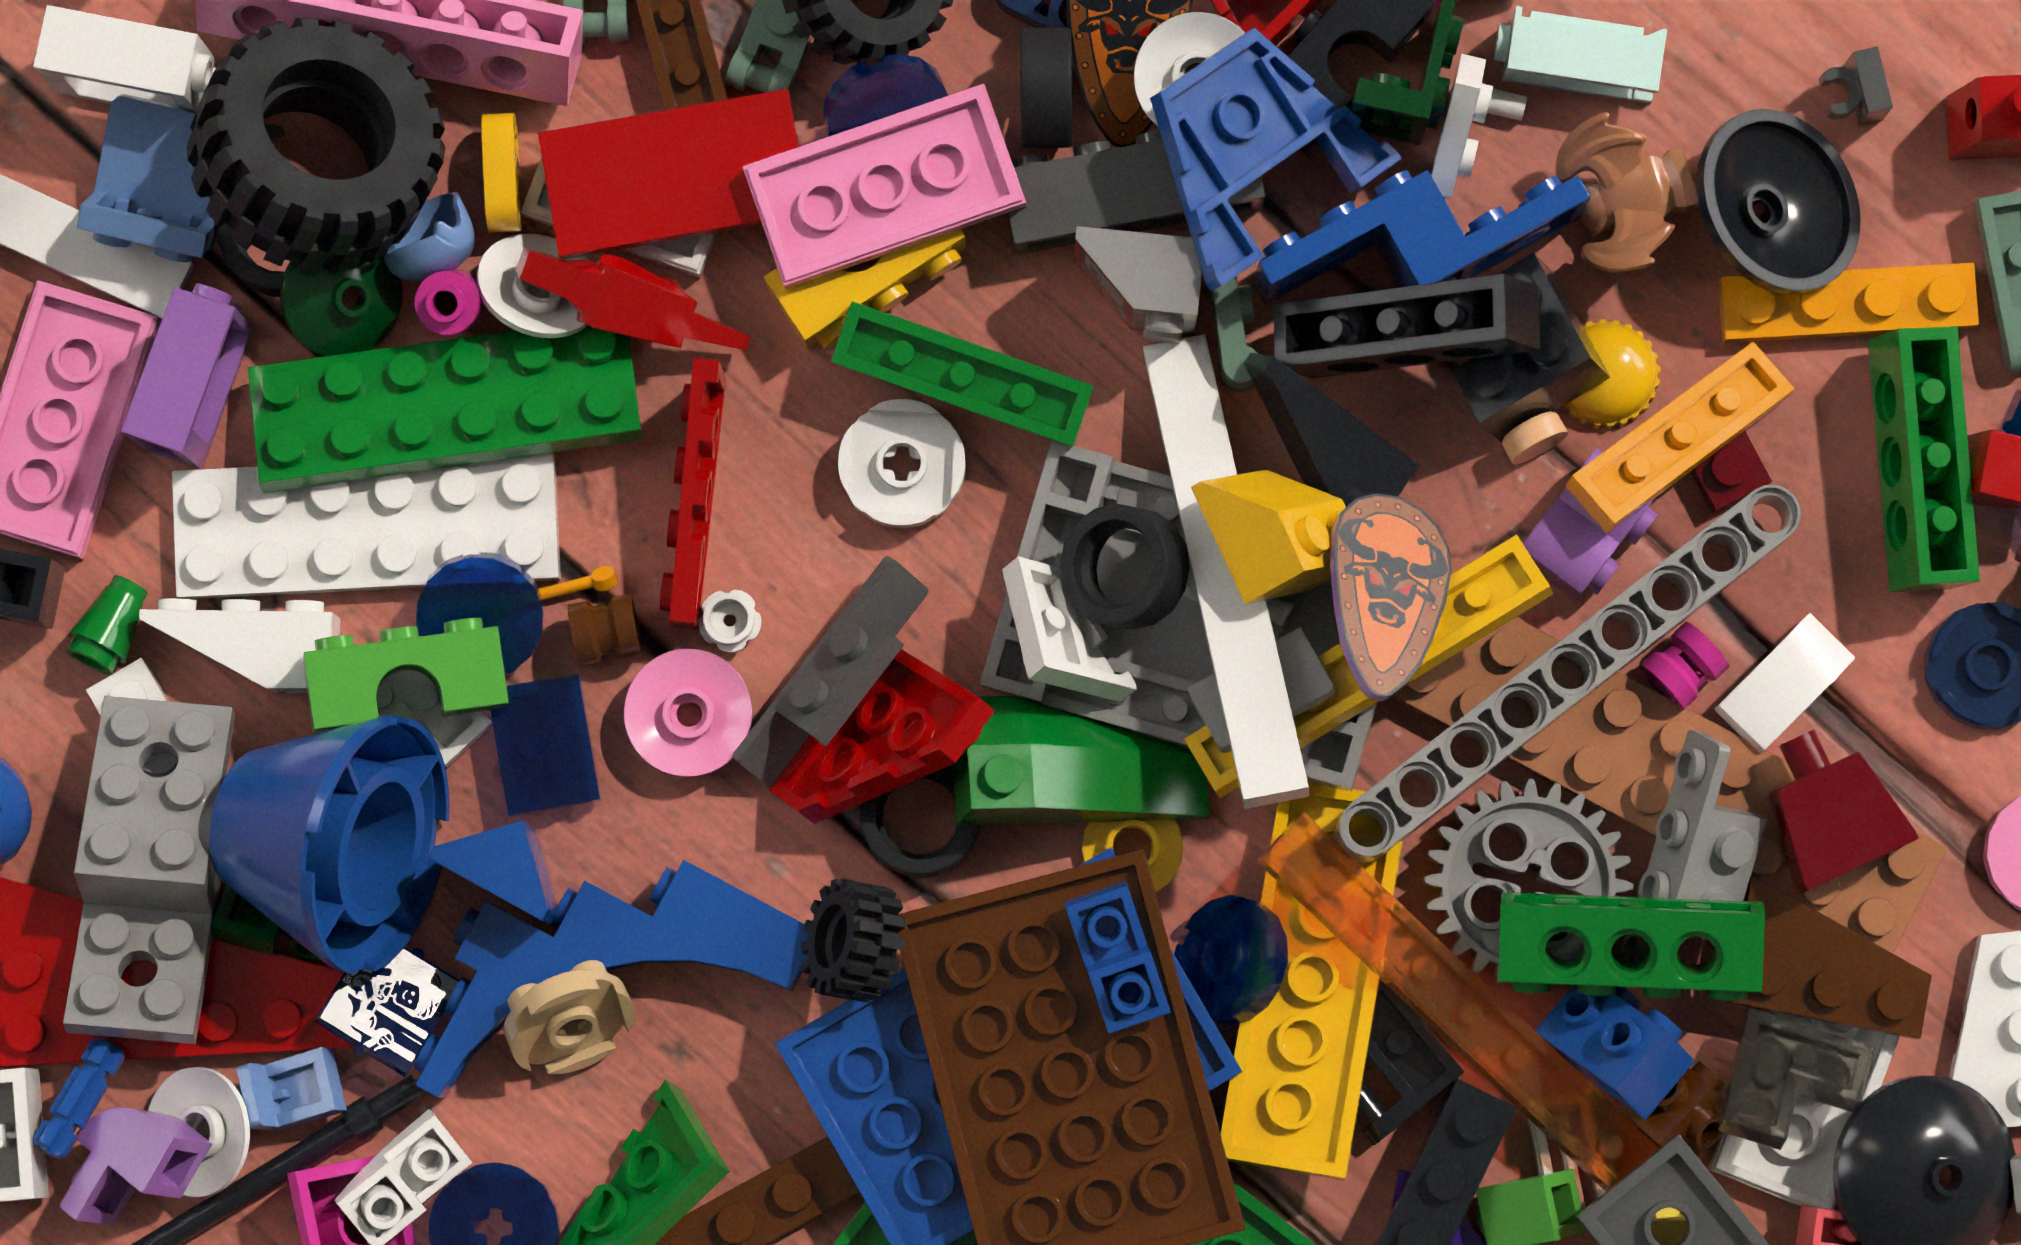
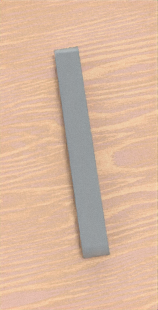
M1764 485L1752 491L1357 798L1337 820L1334 838L1339 851L1349 860L1358 863L1372 862L1383 856L1772 553L1798 527L1801 513L1800 505L1795 495L1778 485ZM1758 504L1772 506L1781 517L1780 531L1768 533L1759 529L1752 519L1753 506ZM1718 543L1728 549L1732 558L1731 569L1725 572H1718L1708 567L1702 557L1703 545ZM1659 581L1673 583L1682 594L1681 608L1675 611H1668L1659 607L1652 597L1653 584ZM1608 620H1618L1625 623L1632 632L1633 642L1631 647L1626 650L1611 648L1602 636L1603 623ZM1566 658L1579 665L1583 674L1582 685L1576 689H1566L1557 684L1552 676L1551 667L1553 661ZM1517 697L1527 702L1533 712L1531 726L1515 728L1506 723L1501 715L1503 700ZM1467 736L1477 741L1483 752L1481 765L1474 768H1466L1455 762L1450 750L1452 740L1457 737ZM1416 775L1429 782L1433 793L1431 804L1425 807H1414L1407 804L1400 794L1399 785L1401 779ZM1357 815H1368L1376 819L1382 828L1381 842L1373 847L1358 845L1349 834L1350 819Z

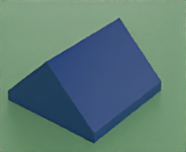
M519 821L433 847L428 856L429 859L551 926L555 925L552 920L557 904L536 829L525 821Z

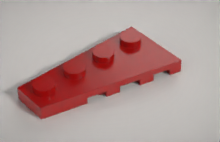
M693 358L691 384L685 383L683 389L681 421L687 422L685 447H677L674 467V484L682 485L679 510H670L667 529V547L676 548L674 573H663L660 592V610L670 611L669 621L676 628L699 630L698 621L701 613L726 389V377L719 360Z

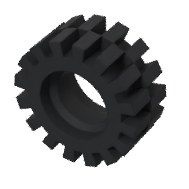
M836 878L831 880V886L825 885L819 891L822 901H813L810 910L814 914V918L812 921L806 920L803 931L809 932L808 941L802 942L801 953L808 954V958L802 963L803 973L809 974L806 982L810 988H815V993L870 1003V1000L876 1001L881 997V989L888 990L892 983L889 972H897L901 963L895 957L897 949L904 951L905 939L899 938V931L906 928L905 917L898 916L903 909L901 900L895 899L897 893L892 889Z

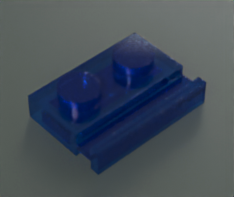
M579 673L555 679L549 678L506 686L509 701L507 707L490 711L508 816L515 817L571 807L577 804L602 801Z

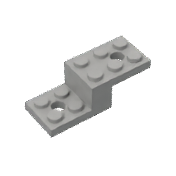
M104 696L74 875L84 904L63 1021L66 1033L196 1044L212 945L211 923L217 911L222 882L214 869L211 859L210 823L214 803L227 772L235 722L233 707ZM157 753H168L178 760V764L169 775L155 778L145 774L142 770L144 763L149 757ZM146 960L157 966L156 976L150 983L144 986H130L121 979L124 969L132 962Z

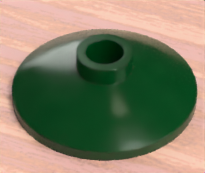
M383 256L372 263L364 262L360 258L355 269L341 272L332 271L330 264H323L319 273L303 272L298 270V263L290 261L284 272L280 290L281 310L291 333L305 347L324 356L368 351L377 346L395 325L400 313L403 297L401 278L389 271ZM355 286L358 291L357 302L351 308H345L342 303L343 292L348 287Z

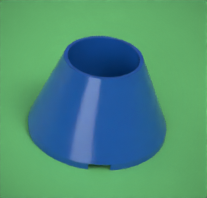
M388 715L253 749L245 753L233 764L225 776L212 811L209 838L210 853L218 877L229 888L329 967L350 974H355V971L363 969L374 972L381 969L403 950L416 932L429 907L441 873L442 865L428 858L435 846L438 820L449 821L450 808L447 773L435 739L417 721Z

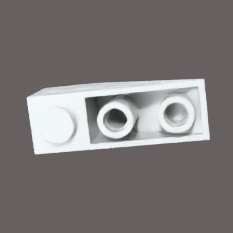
M166 598L158 599V610L140 609L139 619L275 694H308L303 653L316 650L314 640L340 635L341 619L333 612H324V602L290 600L285 603V611H260V601L228 599L222 600L221 610H196V600Z

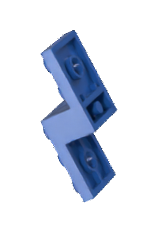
M1405 170L1379 184L1374 189L1377 195L1370 202L1357 209L1352 201L1343 203L1318 219L1321 226L1315 232L1302 239L1298 237L1296 232H1291L1266 246L1262 250L1265 257L1258 263L1253 285L1266 306L1374 246L1378 249L1399 288L1474 278L1576 222L1591 197L1578 175L1563 184L1558 176H1553L1528 190L1524 194L1526 200L1519 204L1517 209L1506 214L1502 206L1496 207L1469 223L1470 231L1464 234L1429 171L1426 170L1412 178L1408 170Z

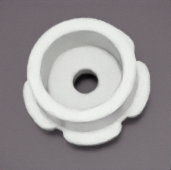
M732 590L730 593L717 591L708 596L702 605L703 616L698 621L699 631L705 641L716 643L721 651L736 652L742 650L749 639H755L761 629V615L755 612V601L753 598L740 590ZM725 616H735L736 623L733 626H726L724 624Z

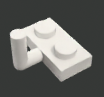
M1461 54L1430 174L1442 196L1451 199L1457 176L1470 178L1479 141L1468 138L1472 121L1484 123L1487 113L1522 121L1527 102V96L1494 89L1491 85L1483 84L1482 79L1486 59Z

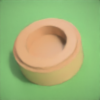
M1552 411L1545 412L1511 430L1503 438L1502 446L1512 464L1517 465L1552 449L1567 437L1568 431L1557 413Z

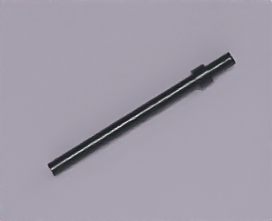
M411 1074L370 1100L362 1096L346 1106L347 1111L342 1112V1117L131 1245H180L288 1180L287 1173L306 1169L355 1138L363 1142L384 1129L383 1121L425 1096L422 1089L416 1086L417 1080Z

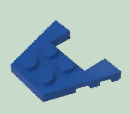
M1255 28L1242 34L1150 97L1203 277L1210 291L1222 287L1264 257L1231 207L1228 199L1313 139L1316 140L1349 193L1363 187L1402 159L1397 150L1388 142L1378 143L1359 126L1362 120L1346 106L1338 108L1312 85L1315 80Z

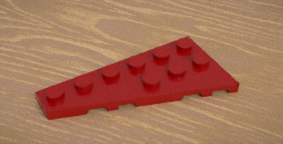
M0 877V1067L84 1063L81 1060V1056L94 1038H104L113 1042L125 1052V1060L309 1051L320 1047L333 1049L365 1048L367 1046L364 1043L372 1039L371 1036L351 1025L352 1029L361 1034V1041L359 1042L320 1018L347 974L346 972L273 953L272 956L212 939L196 1044L66 1033L63 1021L84 904L83 900ZM138 960L132 962L124 969L121 979L130 986H144L154 979L158 968L152 962ZM371 979L365 983V993L368 999L374 995ZM353 986L356 995L359 991H362L361 987ZM348 993V998L353 1005L351 1016L354 1017L355 1013L360 1009L362 1000ZM371 1000L366 1009L372 1011L376 1005L374 1001ZM377 1009L374 1012L377 1019L375 1031L383 1028V1013ZM373 1016L369 1019V1021L372 1020V1024H371L370 1028H372V1026H373V1024H374V1017H373ZM380 1038L378 1042L384 1045L383 1040Z

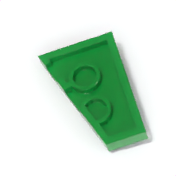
M666 1079L653 1097L660 1104L642 1133L633 1128L620 1148L627 1154L626 1158L609 1184L595 1187L559 1245H655L730 1172L681 1088Z

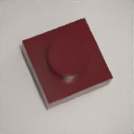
M1746 431L1691 471L1713 514L1745 498L1755 489L1773 482Z

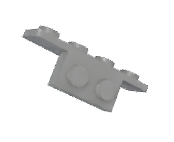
M1689 730L1683 748L1675 759L1674 780L1665 810L1660 814L1657 821V838L1648 869L1643 874L1639 883V897L1725 901L1744 900L1767 819L1752 811L1715 805L1730 756V747L1704 732ZM1625 935L1621 945V960L1635 962L1642 959L1650 949L1648 943L1638 935Z

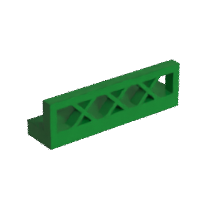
M852 301L831 360L832 363L1072 447L1078 439L1082 427L1081 424L1094 389L1092 384Z

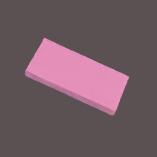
M984 84L742 166L785 289L1026 207V200Z
M37 280L0 392V535L84 560L124 437L121 430L161 323V319L158 316Z

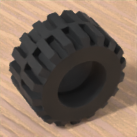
M783 0L782 3L786 14L795 11L800 20L792 26L799 38L808 35L814 38L810 49L820 56L833 52L832 62L843 65L857 62L858 66H865L909 54V51L922 48L931 41L928 34L939 31L947 20L939 10L951 7L953 0H890L886 11L879 19L872 18L861 12L851 0Z

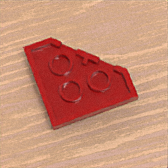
M901 649L829 744L825 747L809 736L768 790L796 812L816 824L956 763L966 748L974 744L979 738L983 726L995 710L975 694Z

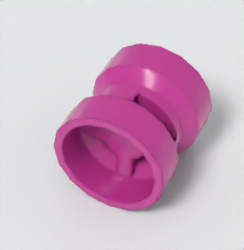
M1687 621L1671 635V644L1663 652H1653L1639 665L1640 671L1655 690L1669 698L1672 702L1678 703V708L1681 711H1684L1697 698L1698 688L1705 681H1715L1730 667L1726 658L1708 637Z

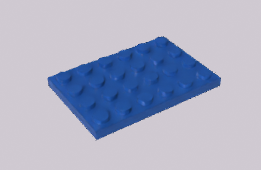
M1110 847L1081 865L1115 857L1116 855ZM1172 952L1206 1083L1210 1091L1243 1071ZM904 967L890 976L892 980L888 990L881 989V997L876 1001L870 1000V1003L848 1000L779 1040L775 1045L890 1245H948L972 1231L973 1225Z

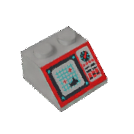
M1076 227L1074 262L1131 330L1143 331L1144 340L1156 343H1180L1181 335L1194 336L1198 316L1202 270L1192 237Z

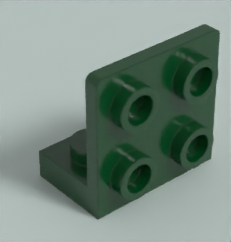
M1441 0L1432 27L1419 90L1409 89L1410 82L1395 75L1375 73L1372 75L1371 80L1359 77L1350 111L1362 120L1359 126L1368 134L1419 145L1426 128L1437 130L1440 116L1442 117L1450 85V79L1439 77L1441 68H1451L1464 22L1463 17L1453 15L1456 0Z

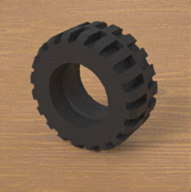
M296 18L291 28L287 29L284 22L277 21L261 27L257 37L255 35L244 36L232 46L228 57H223L220 60L190 126L192 134L187 143V161L192 167H195L191 180L197 195L200 198L208 196L210 198L206 209L207 213L219 227L227 223L234 230L231 239L245 250H248L253 245L266 252L263 260L278 266H282L284 260L298 263V270L303 272L319 273L323 264H330L332 271L341 272L355 269L360 258L364 262L372 263L386 255L391 244H399L410 231L438 180L437 174L444 162L445 145L440 139L445 131L442 113L438 108H429L435 95L424 78L416 80L411 72L415 66L400 51L394 56L383 48L386 42L384 39L371 32L368 33L367 37L351 32L353 26L351 24L333 20L330 27L319 26L318 18ZM284 112H305L324 117L340 126L354 139L365 157L369 173L351 179L334 180L317 177L302 171L278 152L266 132L263 120Z

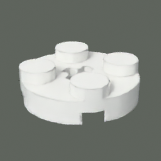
M894 399L881 402L870 408L869 412L860 416L855 424H852L847 430L839 449L838 470L842 487L857 511L883 526L912 528L924 525L947 512L962 488L965 478L966 460L962 440L956 430L953 429L951 423L941 416V413L920 401ZM897 447L909 448L910 457L914 460H921L919 471L909 472L906 481L895 480L894 471L883 468L885 458H894L897 453Z

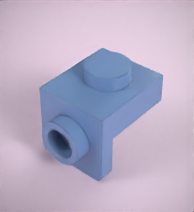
M320 1047L266 1065L248 1063L237 1067L240 1083L237 1090L246 1106L251 1129L280 1132L347 1111L333 1048Z

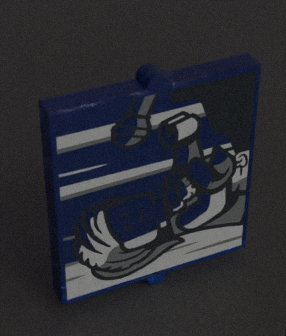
M404 947L391 962L375 972L365 969L355 971V974L344 972L314 1022L353 1045V1052L357 1056H362L366 1053L406 1077L424 1044L443 1016L446 1004L460 980L424 959V953L421 949L415 948L411 951Z

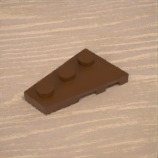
M1751 875L1744 901L1763 902L1765 911L1762 992H1748L1747 999L1726 1001L1727 1003L1910 1039H1921L1932 975L1756 876Z

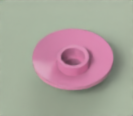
M698 649L673 650L651 660L633 679L625 700V727L636 751L656 769L681 777L701 776L712 773L729 763L733 759V753L749 734L752 724L751 697L740 674L721 657ZM688 703L698 705L702 711L701 720L691 727L682 725L678 720L680 708Z

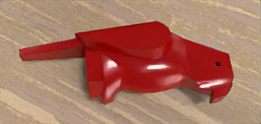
M524 247L516 267L519 279L566 298L577 309V321L593 328L681 348L684 338L747 350L751 339L749 335L694 312L698 302L683 292L684 289L677 280L664 276L659 277L621 257L603 254L597 262L589 260L569 261Z

